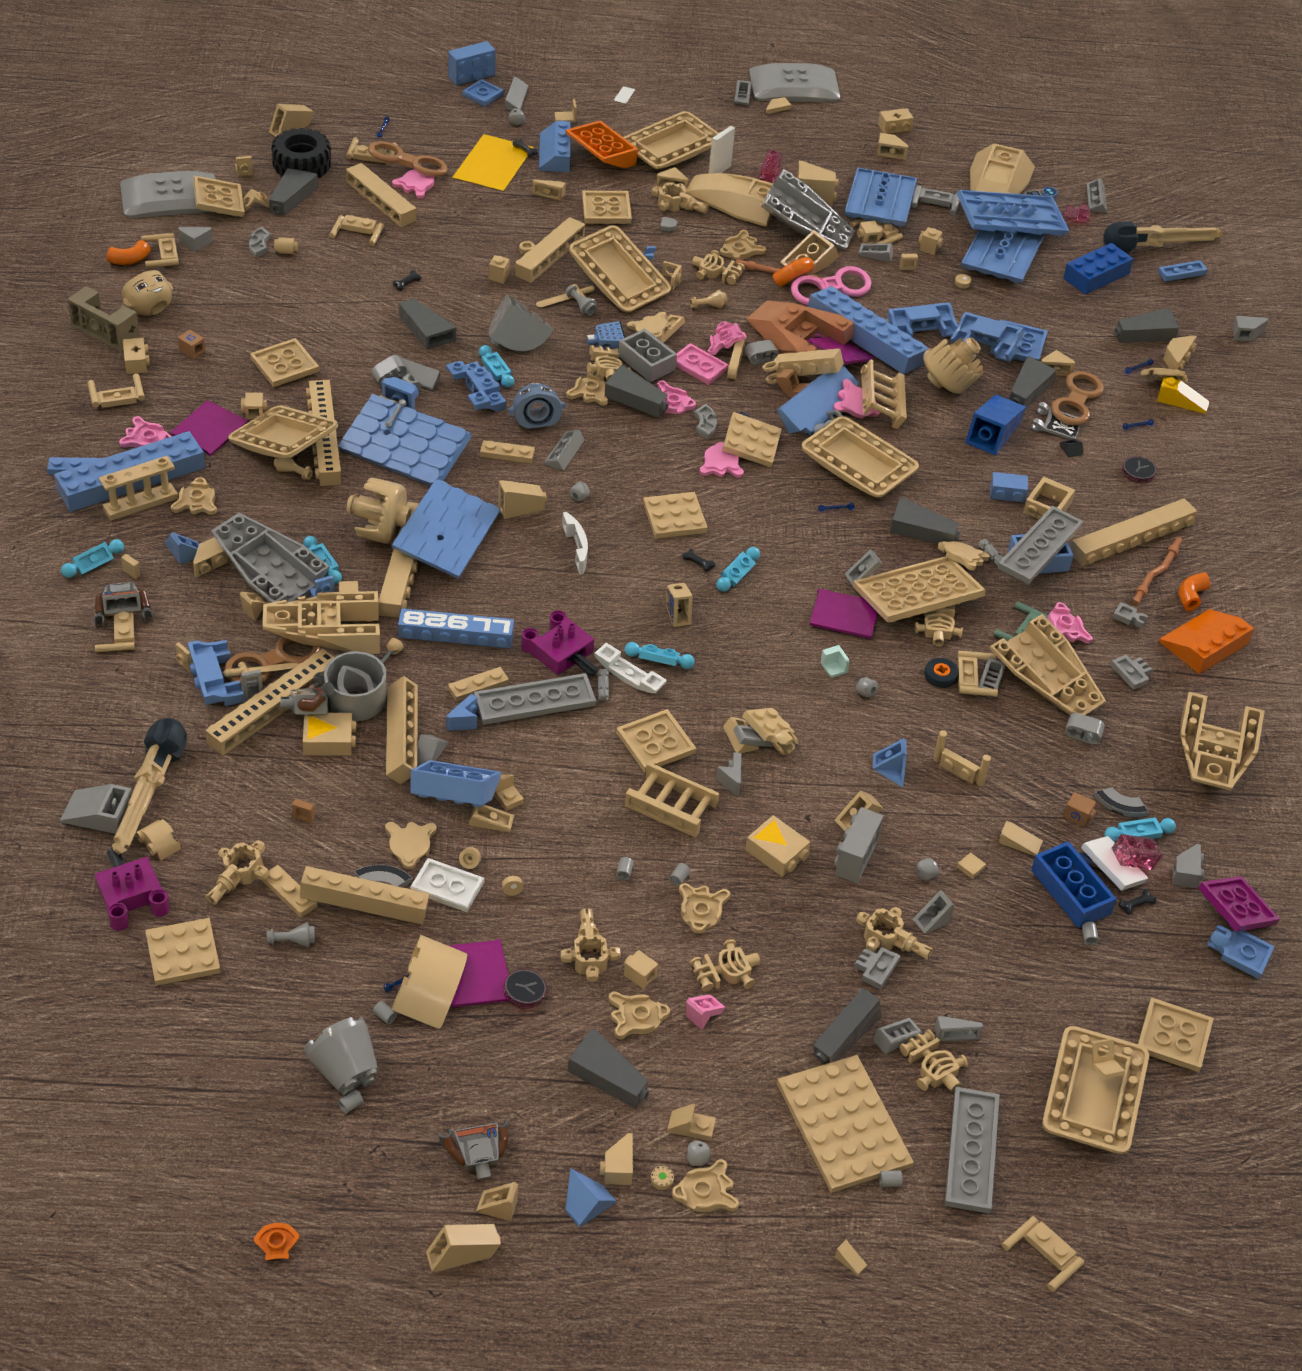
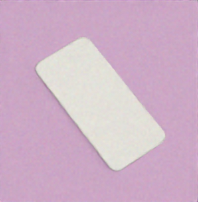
M622 87L614 101L627 103L635 89Z

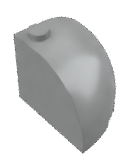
M506 294L492 319L488 334L491 338L490 341L497 346L501 344L511 350L528 351L543 344L554 329L547 322L544 324L542 318L535 312L529 313L525 305Z

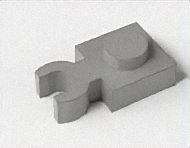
M1120 602L1112 618L1127 625H1130L1132 622L1138 628H1143L1148 616L1143 613L1138 614V609Z

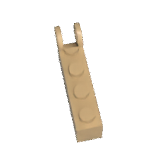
M840 348L778 354L774 361L764 364L763 371L771 372L776 370L777 373L766 377L768 384L777 383V380L770 379L775 378L783 369H795L797 376L838 373L844 361Z

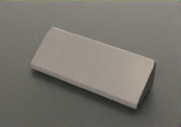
M517 77L513 78L506 97V110H521L528 85Z
M1101 178L1087 183L1089 211L1107 213L1105 187Z
M400 358L407 369L403 376L413 375L421 383V387L433 390L439 383L440 371Z
M580 430L565 432L544 464L564 470L584 442V437Z

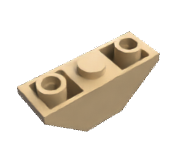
M1196 336L1178 337L1171 340L1166 348L1163 359L1169 369H1183L1185 362H1188L1191 356V352L1194 353L1197 347L1195 343Z
M215 537L199 544L193 561L196 577L231 562Z

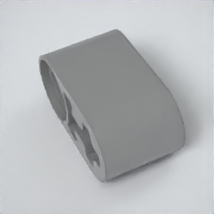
M771 340L749 343L744 348V353L753 365L774 361L779 354Z
M392 355L375 365L371 373L378 385L382 387V381L385 378H400L406 373L407 369L398 355Z
M1073 713L1069 716L1065 733L1070 738L1089 744H1098L1101 741L1105 724L1099 719L1080 713Z

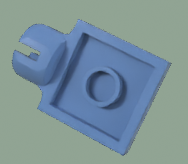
M1217 925L1215 927L1217 930L1212 933L1208 946L1222 954L1220 960L1259 979L1275 946L1245 931H1231L1221 925Z

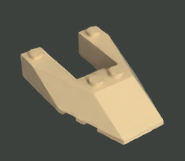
M378 591L317 593L316 597L307 599L305 596L298 597L297 601L287 602V600L263 604V630L304 645L346 652L358 651L380 654L379 624L341 625V621H378Z
M1188 692L1182 712L1180 736L1191 780L1231 791L1258 753L1264 710L1245 706L1237 732L1203 723L1208 696Z

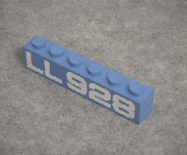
M401 608L398 622V638L511 648L514 634V619Z

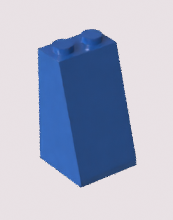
M995 394L974 412L965 443L997 455L1021 423L1026 406Z

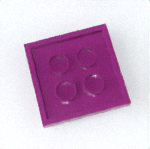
M1242 876L1205 881L1198 887L1204 897L1212 903L1216 911L1226 919L1230 927L1236 932L1276 925L1280 920Z

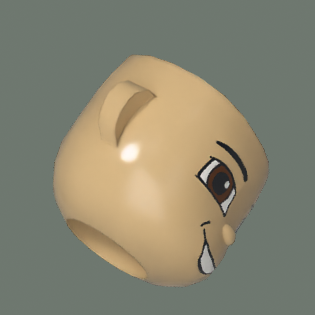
M159 271L143 272L124 285L121 291L123 305L131 308L138 315H156L170 304L173 287Z

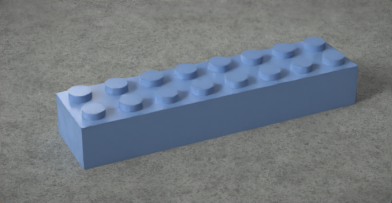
M830 286L810 295L807 307L842 315L854 322V337L850 340L902 374H906L925 364L923 355L929 349L928 347L912 338L909 334L899 330L898 327L888 323L884 318L877 316L873 311L855 302L848 295L841 293L835 287Z
M190 431L56 473L54 474L56 489L69 511L72 512L110 499L109 491H105L99 481L101 476L168 456L175 466L174 470L167 471L168 480L204 469V452ZM160 474L150 477L151 486L161 483ZM143 479L133 482L134 491L144 488ZM126 485L116 488L117 497L127 494Z

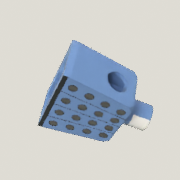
M621 321L597 325L595 327V334L587 335L586 337L587 345L596 344L597 348L602 346L603 350L606 347H610V349L618 348V352L619 341L626 338Z

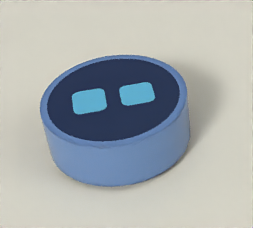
M1053 187L1043 188L1042 196H1052L1053 199H1056L1058 191Z

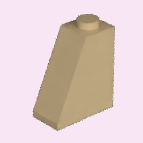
M277 104L269 133L277 137L278 134H282L286 130L305 128L310 125L313 111L305 105Z
M499 481V509H501L504 519L545 510L547 495L541 490L539 485Z
M495 1224L444 1225L426 1251L431 1271L439 1272L491 1258L501 1245L500 1236L497 1234Z

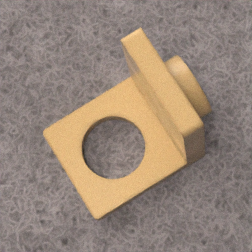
M575 99L572 102V112H554L555 121L576 123L577 107Z
M251 156L236 157L235 168L237 177L253 175Z
M251 188L243 198L245 212L254 201L269 208V198L263 192H257Z
M664 261L662 275L671 277V290H674L676 285L680 284L682 280V266ZM666 267H672L674 273H669Z
M178 642L175 644L176 660L190 672L189 664H193L191 662V654Z
M1112 1038L1092 1042V1066L1105 1079L1125 1075V1070L1114 1060V1040ZM1104 1045L1108 1046L1107 1054L1099 1056L1098 1049Z

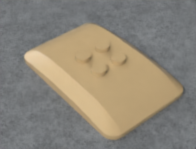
M680 112L623 138L639 149L637 155L651 167L661 169L707 151L711 148L712 138L719 133L692 113Z
M608 226L570 244L569 252L596 286L623 312H632L667 295L671 291L670 283L617 226Z
M280 405L269 409L229 434L228 439L240 447L280 459H289L333 432L338 427V423L336 420Z
M844 416L837 417L802 443V450L811 458L844 481L874 497L885 496L919 468L916 460Z
M1077 1026L1067 1027L1063 1033L1042 1120L1043 1128L1050 1134L1113 1153L1124 1154L1128 1152L1132 1143L1149 1060L1148 1050L1141 1045ZM1112 1038L1114 1040V1060L1125 1070V1075L1105 1079L1092 1066V1042ZM1106 1045L1098 1049L1099 1056H1104L1108 1052V1046Z

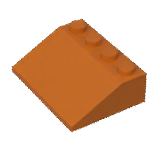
M601 120L565 130L567 135L605 163L621 168H629L636 165L639 149Z
M1208 609L1160 638L1159 642L1194 671L1201 674L1249 644L1254 628L1240 617Z

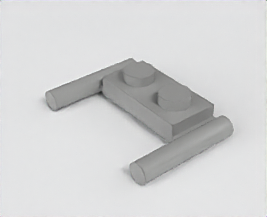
M916 186L911 207H917L919 198H921V202L936 204L942 207H950L952 204L950 214L954 216L956 215L960 200L957 193L953 194Z

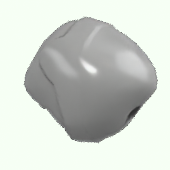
M520 109L510 111V124L518 126L525 121L524 113Z
M579 481L570 489V496L576 501H583L590 494V489L584 482Z
M868 677L861 678L856 685L857 693L867 698L874 696L878 689V683Z
M931 858L923 859L916 865L918 877L924 881L936 877L939 873L937 863Z
M699 1140L693 1141L688 1145L686 1157L690 1165L703 1166L710 1157L709 1145Z

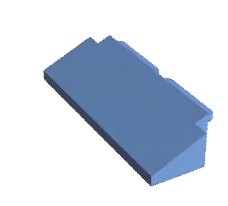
M844 366L841 367L838 373L821 374L777 409L788 433L803 430L804 434L808 433L812 436L815 425L826 423L827 420H830L826 412L834 411V404L842 401L838 398L837 394L843 390V380L849 379L855 386L859 382Z

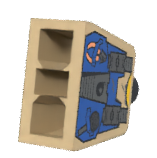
M685 583L668 585L666 606L673 627L691 625L692 594Z

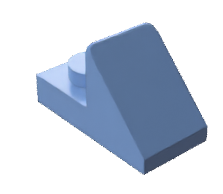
M470 694L446 715L447 730H471L477 728V716L475 713L478 707L476 696Z

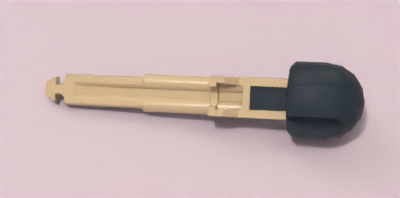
M1131 221L1112 223L1106 228L1103 234V242L1105 245L1113 243L1125 253H1130L1136 246L1150 245L1162 247L1163 243L1214 241L1215 238L1219 240L1222 237L1223 231L1215 227L1161 228L1158 225L1137 228Z
M173 718L155 721L146 734L144 744L147 755L134 777V781L137 784L113 839L116 843L112 844V847L118 854L127 851V848L130 847L155 789L164 782V774L169 763L178 761L185 749L187 732L181 722Z

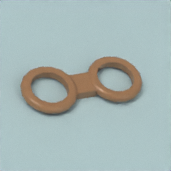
M377 141L368 146V152L374 158L384 162H398L400 165L414 168L419 173L427 176H443L448 170L447 165L436 157L424 155L416 157L404 153L400 147L393 143ZM375 149H390L394 151L396 155H384L377 152ZM419 163H433L440 167V169H427L422 167Z
M1075 371L1070 373L1065 381L1067 388L1071 391L1069 397L1056 399L1051 405V411L1059 421L1065 424L1082 425L1090 417L1088 407L1085 405L1086 400L1099 397L1103 393L1104 386L1102 381L1095 375L1084 371ZM1086 379L1096 386V390H1081L1074 385L1073 380ZM1061 405L1074 406L1081 411L1083 416L1079 418L1068 417L1058 407Z
M280 637L275 644L274 650L261 655L253 652H243L229 658L225 664L224 671L226 669H233L236 664L243 661H253L260 666L285 663L299 664L307 660L312 654L317 653L321 647L312 646L313 650L308 655L293 657L283 650V647L293 640ZM271 671L261 672L262 682L268 678ZM240 676L227 677L231 682L240 681L241 686Z

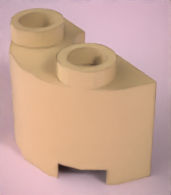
M163 819L157 820L135 833L140 843L143 842L145 845L147 844L149 853L152 856L155 855L160 861L181 850L180 842H176L171 835L174 832L173 829Z

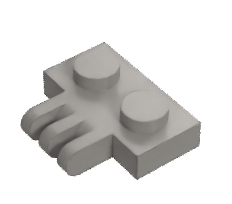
M1127 655L1112 660L1110 665L1133 690L1148 684L1149 678L1147 676L1153 672V669L1148 667L1149 665L1141 657L1131 660Z
M883 947L880 948L877 954L864 949L858 960L854 963V967L864 972L862 981L881 990L900 961V955Z

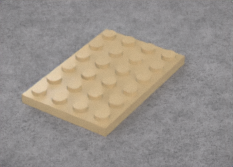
M946 556L853 581V588L887 623L928 613L936 609H943L965 601L975 600L985 596L986 592L957 562L950 560Z
M858 1055L777 1079V1085L830 1193L879 1178L880 1171H902L913 1167L914 1162Z

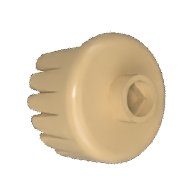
M971 337L965 339V342L962 339H958L951 345H946L947 340L944 339L934 348H929L924 352V363L929 371L927 376L937 388L941 389L944 387L952 393L961 394L982 376L983 366L980 365L981 361L977 359L972 362L976 357L975 353L979 354L981 348Z
M370 478L363 488L373 491L375 496L385 499L381 500V498H371L362 495L357 497L356 494L351 495L348 499L346 510L350 515L355 513L356 517L368 519L369 523L374 524L366 525L365 528L354 527L358 537L390 544L397 538L400 527H404L411 517L412 508L406 506L407 493L403 485Z

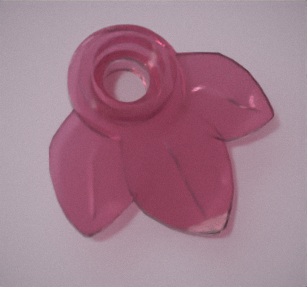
M1085 203L1081 204L1078 208L1067 204L1066 211L1063 212L1066 217L1076 219L1079 222H1086L1090 219V208Z

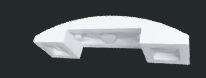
M563 512L562 526L566 537H574L578 548L576 549L575 563L581 575L584 574L587 565L588 543L586 534L582 526L572 515Z
M605 643L594 654L597 660L614 676L641 691L656 693L667 683L665 678L651 671L647 674L621 658V651L608 643Z

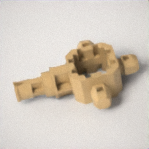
M670 182L666 183L662 188L657 186L652 188V194L658 197V205L662 211L670 210L675 212L682 208L687 211L697 210L706 214L709 209L708 204L699 202L693 196L686 194L687 190L682 183L674 184Z
M255 841L251 846L245 843H238L232 849L221 848L218 851V856L224 863L225 871L218 876L217 885L205 896L209 903L213 902V905H216L224 893L234 890L238 883L243 885L251 884L256 878L266 880L269 876V871L264 867L261 857L265 850V844L262 841ZM249 858L251 861L249 867H240L238 870V860L242 861Z
M897 907L891 908L890 911L884 908L876 909L871 917L870 914L865 912L858 914L856 918L857 923L865 927L866 949L875 952L881 947L891 950L896 946L903 952L907 951L910 953L913 951L925 960H928V957H930L933 948L918 942L913 933L903 930L904 923L901 918V909ZM878 924L880 926L885 924L886 928L894 929L893 934L890 933V935L886 934L884 936L882 935L883 932L877 929L874 931L873 929Z
M585 908L580 911L581 926L578 931V938L574 940V950H562L561 961L567 963L574 961L575 971L579 974H586L588 981L595 982L598 980L599 974H602L607 969V961L619 960L621 952L620 948L617 947L607 949L606 939L599 935V930L594 924L593 910L588 908L587 914ZM593 949H596V952H600L601 955L599 960H596V958L585 960V957H581L580 953H582V950L593 952Z

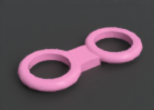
M846 266L839 269L835 276L822 278V280L811 275L798 277L792 283L791 292L798 302L808 306L809 298H805L798 291L800 284L812 283L818 286L820 290L832 286L845 295L860 297L870 290L872 283L869 275L864 270L854 266ZM845 274H856L863 279L865 285L861 289H849L842 283L841 277Z

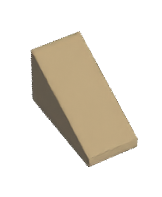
M847 1240L837 1248L835 1258L857 1276L866 1268L867 1264Z

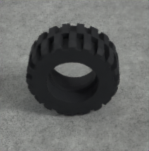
M293 128L290 131L286 130L282 134H278L272 142V165L274 170L282 177L287 168L317 173V177L320 178L331 167L330 141L317 130Z

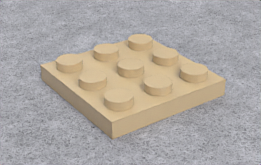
M194 175L193 187L196 209L212 211L218 214H228L234 217L244 216L245 210L241 184Z
M582 191L584 223L631 224L632 217L628 191Z
M296 338L250 353V359L273 387L319 372L318 364Z
M733 412L722 451L771 467L781 428Z
M695 492L643 498V505L655 539L707 533L708 527Z
M668 709L617 727L616 729L617 735L644 773L646 772L648 762L661 767L696 753V747Z
M210 918L145 930L156 986L221 973Z
M1151 997L1138 1045L1145 1047L1151 1057L1200 1072L1214 1018Z

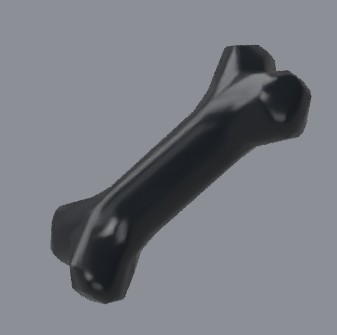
M522 138L512 143L514 147H519L527 152L528 157L538 154V150L524 144Z
M411 271L410 275L400 281L394 280L393 285L398 290H403L405 285L411 281H419L421 277L416 271Z
M689 549L688 552L682 554L684 560H692L704 568V572L715 567L714 561H707L694 553V549Z
M1144 889L1142 896L1130 901L1120 900L1118 906L1125 909L1126 914L1131 915L1133 908L1145 903L1154 904L1156 897L1150 895L1149 891Z

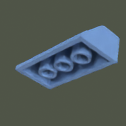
M555 121L540 133L539 171L570 172V136L565 133V130L570 129V122Z
M429 760L411 770L410 793L418 794V797L422 798L436 797V800L439 801L454 800V803L457 804L471 803L474 807H482L492 800L501 777V772Z

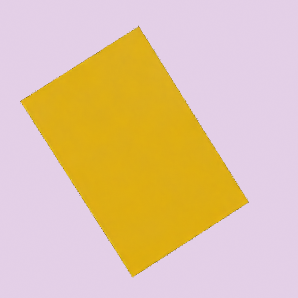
M483 134L452 178L504 191L527 158L528 153L519 147H514L512 141Z

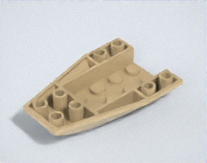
M992 144L977 152L970 168V191L1020 194L1028 186L1035 166L1023 150Z
M707 173L695 175L686 189V194L693 196L698 201L745 222L767 226L772 216L771 213L761 207V204L773 183L735 174Z
M1043 614L1030 621L1025 631L1009 641L1002 638L990 646L995 655L1018 678L1068 715L1073 713L1088 715L1106 702L1069 641Z

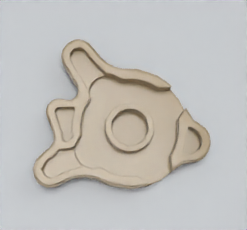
M741 230L738 235L725 240L723 247L720 249V254L724 257L743 260L753 255L765 254L766 247L756 245L757 239L750 237L747 230Z
M659 312L655 316H646L641 321H630L627 323V328L636 332L646 329L660 340L665 334L664 330H668L669 327L666 320V312Z
M1149 368L1141 371L1142 377L1151 378V375H1155L1156 380L1163 381L1164 376L1181 380L1185 384L1188 383L1185 371L1166 368Z
M595 371L587 374L586 378L581 379L580 376L575 382V387L566 392V397L568 399L582 397L585 403L597 402L602 406L607 405L608 398L604 397L606 383L604 377L597 376Z
M196 478L190 483L189 487L184 489L183 486L181 488L179 499L171 505V511L179 513L185 509H190L191 514L205 512L209 515H214L217 513V507L214 505L215 491L209 487L204 478Z
M942 541L938 544L939 550L943 553L947 552V558L964 565L968 570H975L976 566H982L983 562L988 561L990 558V554L961 542Z
M394 822L386 823L385 830L391 837L389 841L391 855L393 856L394 854L398 857V861L401 862L405 869L414 868L421 857L428 855L430 851V838L437 831L436 825L428 823L424 826H419L414 822H409L406 828H401Z
M682 883L679 886V893L683 898L681 917L694 933H703L705 930L717 925L720 921L722 906L730 899V891L722 889L711 894L707 886L693 888L687 883Z
M611 992L609 994V1003L619 1009L611 1013V1019L617 1024L614 1036L617 1039L622 1040L631 1034L651 1033L670 1016V1008L667 1005L661 1004L658 1001L655 1003L650 1000L648 995L624 996L618 992Z
M723 1159L717 1160L708 1168H698L687 1172L686 1177L672 1189V1197L675 1201L681 1202L689 1209L697 1212H709L719 1208L734 1212L739 1206V1201L726 1192L733 1188L734 1183L725 1174L727 1162Z

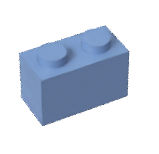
M993 472L990 483V499L1025 503L1028 492V476Z

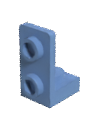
M333 576L315 580V588L310 589L311 597H316L317 593L335 592Z

